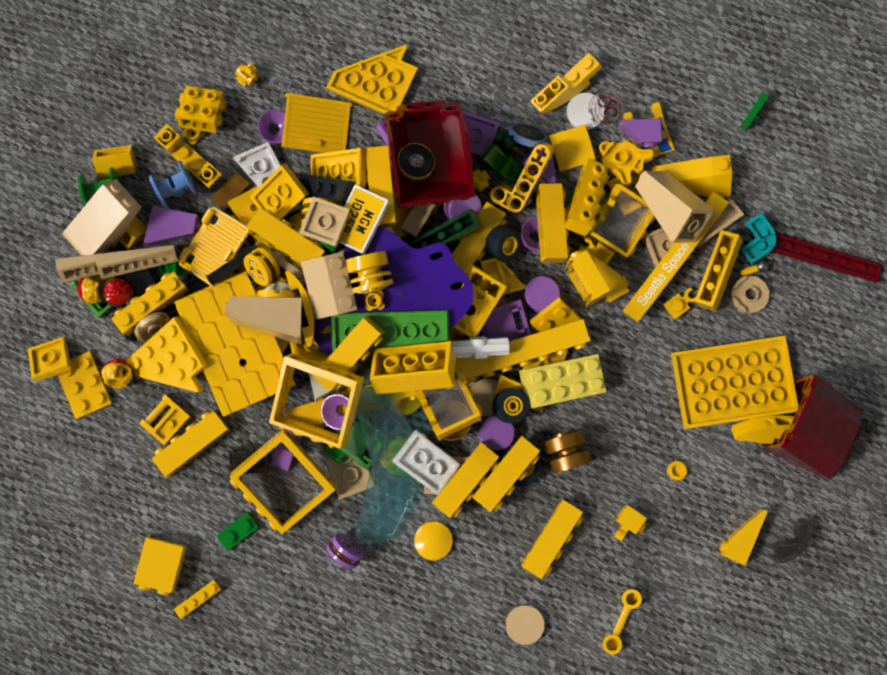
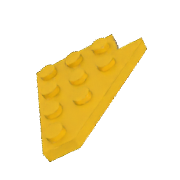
M406 45L335 70L326 89L384 115L388 111H396L397 107L402 105L418 68L402 61L408 49Z
M173 317L127 359L137 377L193 392H202L204 390L196 375L208 365L179 317Z

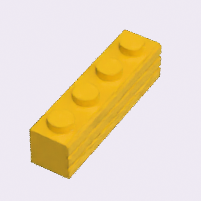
M214 579L177 606L174 611L180 619L184 618L222 590L221 586Z

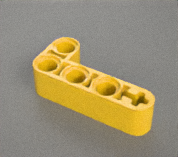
M549 143L537 145L533 149L514 189L505 184L496 186L490 193L492 201L514 213L523 210L527 206L553 156V147ZM545 148V153L547 155L542 156L540 160H536L540 158L542 154L540 150ZM532 164L538 167L539 171L537 174L532 173ZM523 181L529 183V191L523 189ZM498 189L504 191V198H500L497 195ZM515 198L521 201V207L514 205L513 201Z

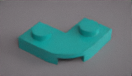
M762 212L745 223L756 238L740 249L751 266L771 253L776 244L775 231Z

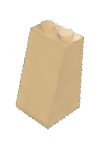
M644 170L635 186L673 243L695 242L714 212V209L667 171Z
M117 179L103 184L64 230L62 235L81 256L109 253V247L113 246L115 248L140 211L141 206Z
M229 296V302H225V314H227V318L230 319L232 324L296 344H302V298Z

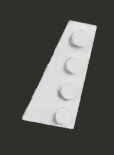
M264 143L234 156V160L258 187L280 167L269 143ZM299 203L287 216L302 210L301 204Z

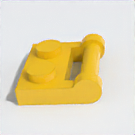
M165 394L161 398L162 401L146 419H142L139 423L164 446L191 417ZM169 405L171 409L160 420V422L155 427H153L151 425L152 422Z

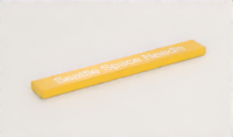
M715 192L711 194L705 203L714 209V212L695 242H680L672 245L624 308V314L639 323L729 205L727 200Z

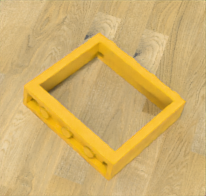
M295 353L286 355L269 423L279 426V429L293 431V434L297 436H307L314 442L329 444L330 448L336 447L341 449L349 441L364 377ZM295 368L351 388L340 435L284 415Z
M286 429L278 432L230 474L231 484L236 489L239 488L244 493V498L257 507L256 510L259 515L266 517L270 521L269 525L274 531H279L281 534L286 532L336 490V484ZM281 442L324 488V490L284 523L240 477Z

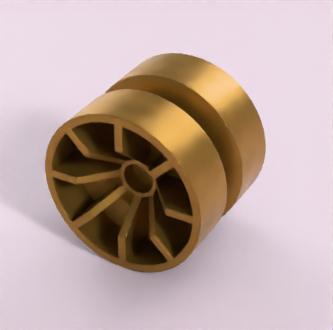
M570 430L554 435L553 439L543 442L547 454L559 453V457L550 461L553 474L592 462L588 449L577 451L576 448L586 443L582 430L573 433Z

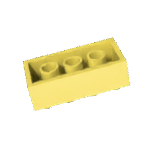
M598 354L519 371L523 392L529 399L530 408L606 392Z

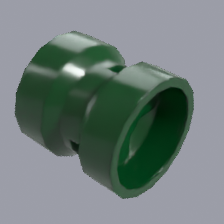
M500 128L493 144L510 153L516 141L513 139L514 136L510 137L505 130Z

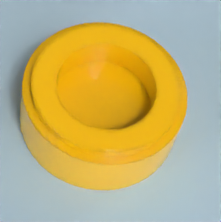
M673 461L667 467V474L673 480H682L687 475V467L681 461Z

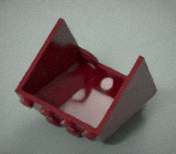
M443 100L403 104L398 106L396 111L384 113L398 207L410 208L413 205L419 204L427 206L434 202L448 203L451 200H468L471 197H475L469 130L459 103L446 104ZM407 144H423L433 153L435 167L426 179L413 181L408 177H404L398 170L396 164L398 154Z
M812 374L794 380V384L802 388V393L805 395L789 429L782 433L777 444L763 446L762 450L820 478L830 480L836 475L844 460L849 458L852 452L850 447L859 437L860 432L858 430L861 423L862 409L819 376Z

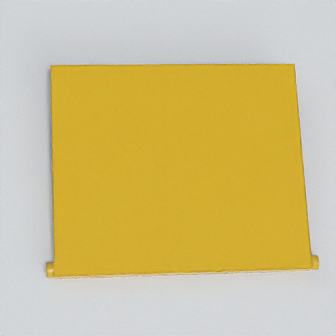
M285 93L287 100L281 147L318 153L346 150L350 107H352L353 103Z

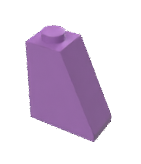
M152 206L144 243L148 246H155L194 237L202 225L200 217L197 214Z

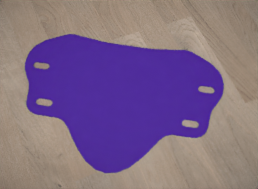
M378 226L364 255L386 251L389 264L381 267V271H391V274L383 276V279H393L394 284L381 290L384 293L382 298L385 304L382 310L378 308L371 311L367 310L365 307V294L353 293L357 310L347 313L449 310V328L455 326L468 312L473 302L474 292L469 277L456 265L449 248L443 243H435L420 249L412 248L391 231ZM346 246L343 255L344 259L347 260L362 256L363 254ZM443 253V256L439 259H430L431 254ZM348 273L350 281L358 277L357 273ZM360 282L351 284L352 288L360 286ZM454 283H464V286L462 288L456 290L451 289V285ZM331 316L315 319L314 317V339L323 352L331 355L333 353L332 331L326 334L320 333L321 328L331 326Z

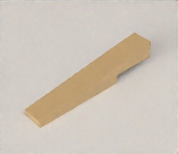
M169 245L55 259L61 282L64 283L100 274L101 279L177 262L178 259L174 246Z

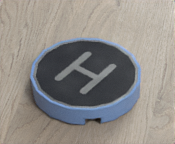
M515 123L511 125L509 130L510 137L514 136L513 139L517 143L528 147H535V144L545 143L547 135L542 130L524 123Z

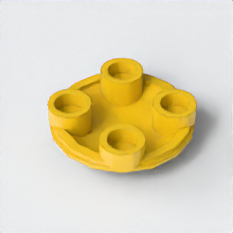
M435 521L427 522L417 530L414 543L417 552L423 558L432 561L445 557L451 550L453 540L450 530L444 524Z

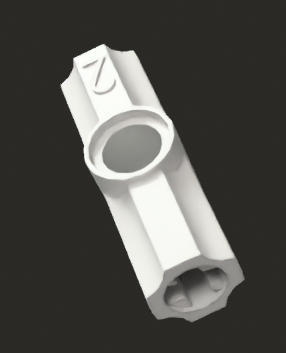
M472 337L470 340L451 341L456 358L471 357L472 359L488 358V356L509 355L508 337Z

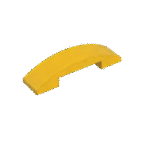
M288 270L285 271L290 291H299L309 326L302 328L307 349L312 347L315 331L312 306L304 287Z

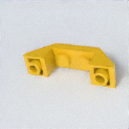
M166 124L154 136V139L177 161L181 160L186 169L206 187L210 188L222 176L216 168L205 161L169 125Z

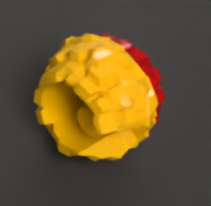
M99 275L81 278L79 283L76 284L79 297L89 305L102 301L104 299L102 287L106 281L101 279Z
M119 357L108 361L101 372L104 383L115 389L116 387L118 389L126 387L132 379L130 364Z

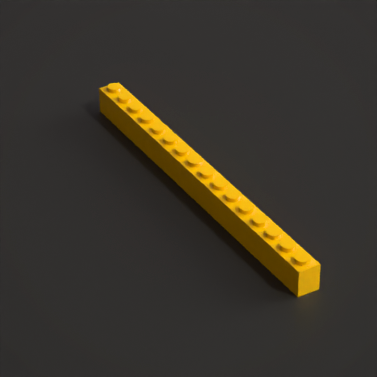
M584 319L510 341L509 355L488 356V358L472 359L471 357L456 358L455 365L458 370L462 369L466 377L463 381L465 384L476 381L475 377L483 375V378L494 376V372L501 370L502 373L513 370L512 366L517 364L523 367L532 364L531 360L537 358L539 361L549 359V355L557 353V356L566 354L569 348L575 347L576 350L587 347L586 343L590 342ZM454 382L453 387H451V388H446V390L457 387L456 384H455V382ZM372 384L362 387L356 412L364 416L365 411L372 410V413L383 410L384 405L390 404L393 407L402 404L401 400L409 398V401H413L418 398L414 391L376 394ZM438 389L424 390L428 396L439 393ZM351 390L340 394H344L349 397ZM326 398L285 410L288 417L319 428L328 427L321 415V407ZM340 404L338 407L339 413L345 415L347 407Z

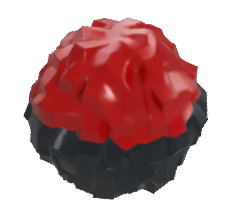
M113 278L102 287V296L105 302L116 308L126 307V302L135 293L130 282L121 278Z

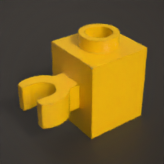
M624 505L614 520L621 525L614 534V537L622 541L628 530L633 534L641 533L647 525L645 523L647 518L629 505Z

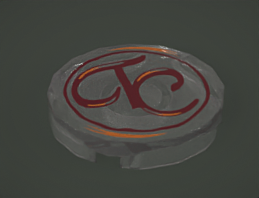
M609 90L600 91L589 102L588 109L592 116L591 119L598 127L603 129L612 128L621 122L624 107L616 93Z

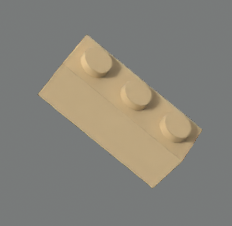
M343 252L301 262L315 319L357 310Z

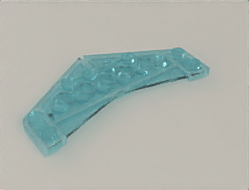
M362 387L356 415L369 452L372 468L355 531V543L388 542L393 538L420 485L418 480L392 462L393 458L413 433V430L391 393L376 394L373 387Z

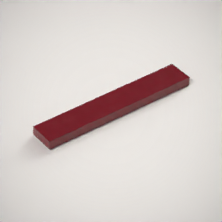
M775 233L776 244L772 253L878 283L883 264Z

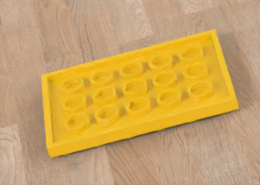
M786 335L671 353L684 429L797 412L799 408Z

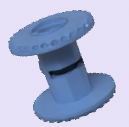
M181 160L177 161L181 171L170 178L157 182L152 174L149 176L153 190L165 209L170 208L166 198L170 196L181 197L186 188L190 187L194 195L198 194L195 183Z

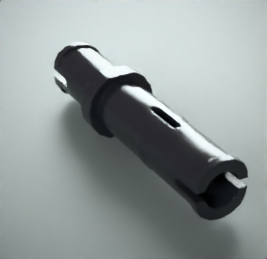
M253 244L242 253L238 252L235 254L236 257L209 275H206L209 283L214 286L240 267H245V256L258 247Z

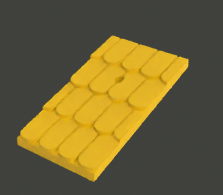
M246 271L220 281L214 286L211 285L174 301L184 327L208 365L203 369V372L223 417L276 394L284 361L274 336L232 324L230 319L227 318V314H225V302H229V296L256 297V292ZM240 359L246 360L245 363H240L239 361ZM293 378L290 387L295 386Z

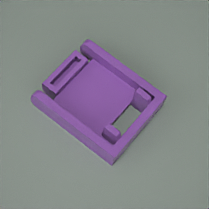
M517 299L495 306L481 328L483 337H508L510 342L531 335L521 300ZM512 312H520L524 327L516 328Z

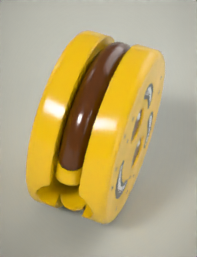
M256 248L245 256V269L249 276L259 285L267 286L279 277L280 269L278 263L267 250Z

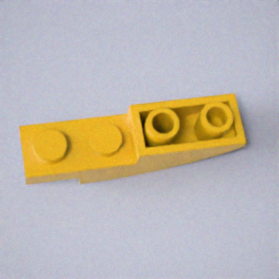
M588 53L562 78L557 76L530 102L541 114L558 108L591 84L588 80L602 68L601 64Z
M778 415L753 418L732 425L731 430L735 440L773 444L775 438L780 439L782 433L789 429L794 417Z

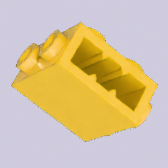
M185 86L184 93L180 94V107L176 108L175 119L178 120L179 127L216 133L218 126L222 125V111H225L227 106V100L224 99L223 91L204 89L197 86Z

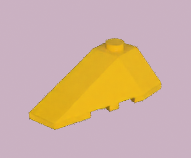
M730 155L651 167V171H667L695 195L709 198L715 192L722 198L731 196L732 167Z

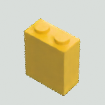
M146 537L133 584L139 585L138 588L150 591V588L158 590L157 593L162 595H169V593L175 592L187 546L153 537Z

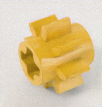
M245 63L241 64L235 72L238 76L236 78L237 82L243 87L246 84L252 86L259 78L257 68L252 63H249L248 66Z
M479 169L473 171L474 189L481 192L490 185L487 181L490 179V176L486 170L481 172Z

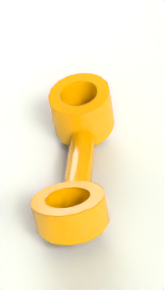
M628 589L622 594L623 610L613 633L605 636L603 639V649L610 655H615L622 649V641L619 637L631 609H636L641 604L642 597L635 589Z

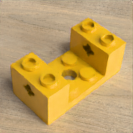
M469 263L464 273L469 277L473 286L474 296L472 305L475 306V311L472 314H465L455 326L449 328L450 341L470 340V338L476 337L507 288L502 281L472 263Z

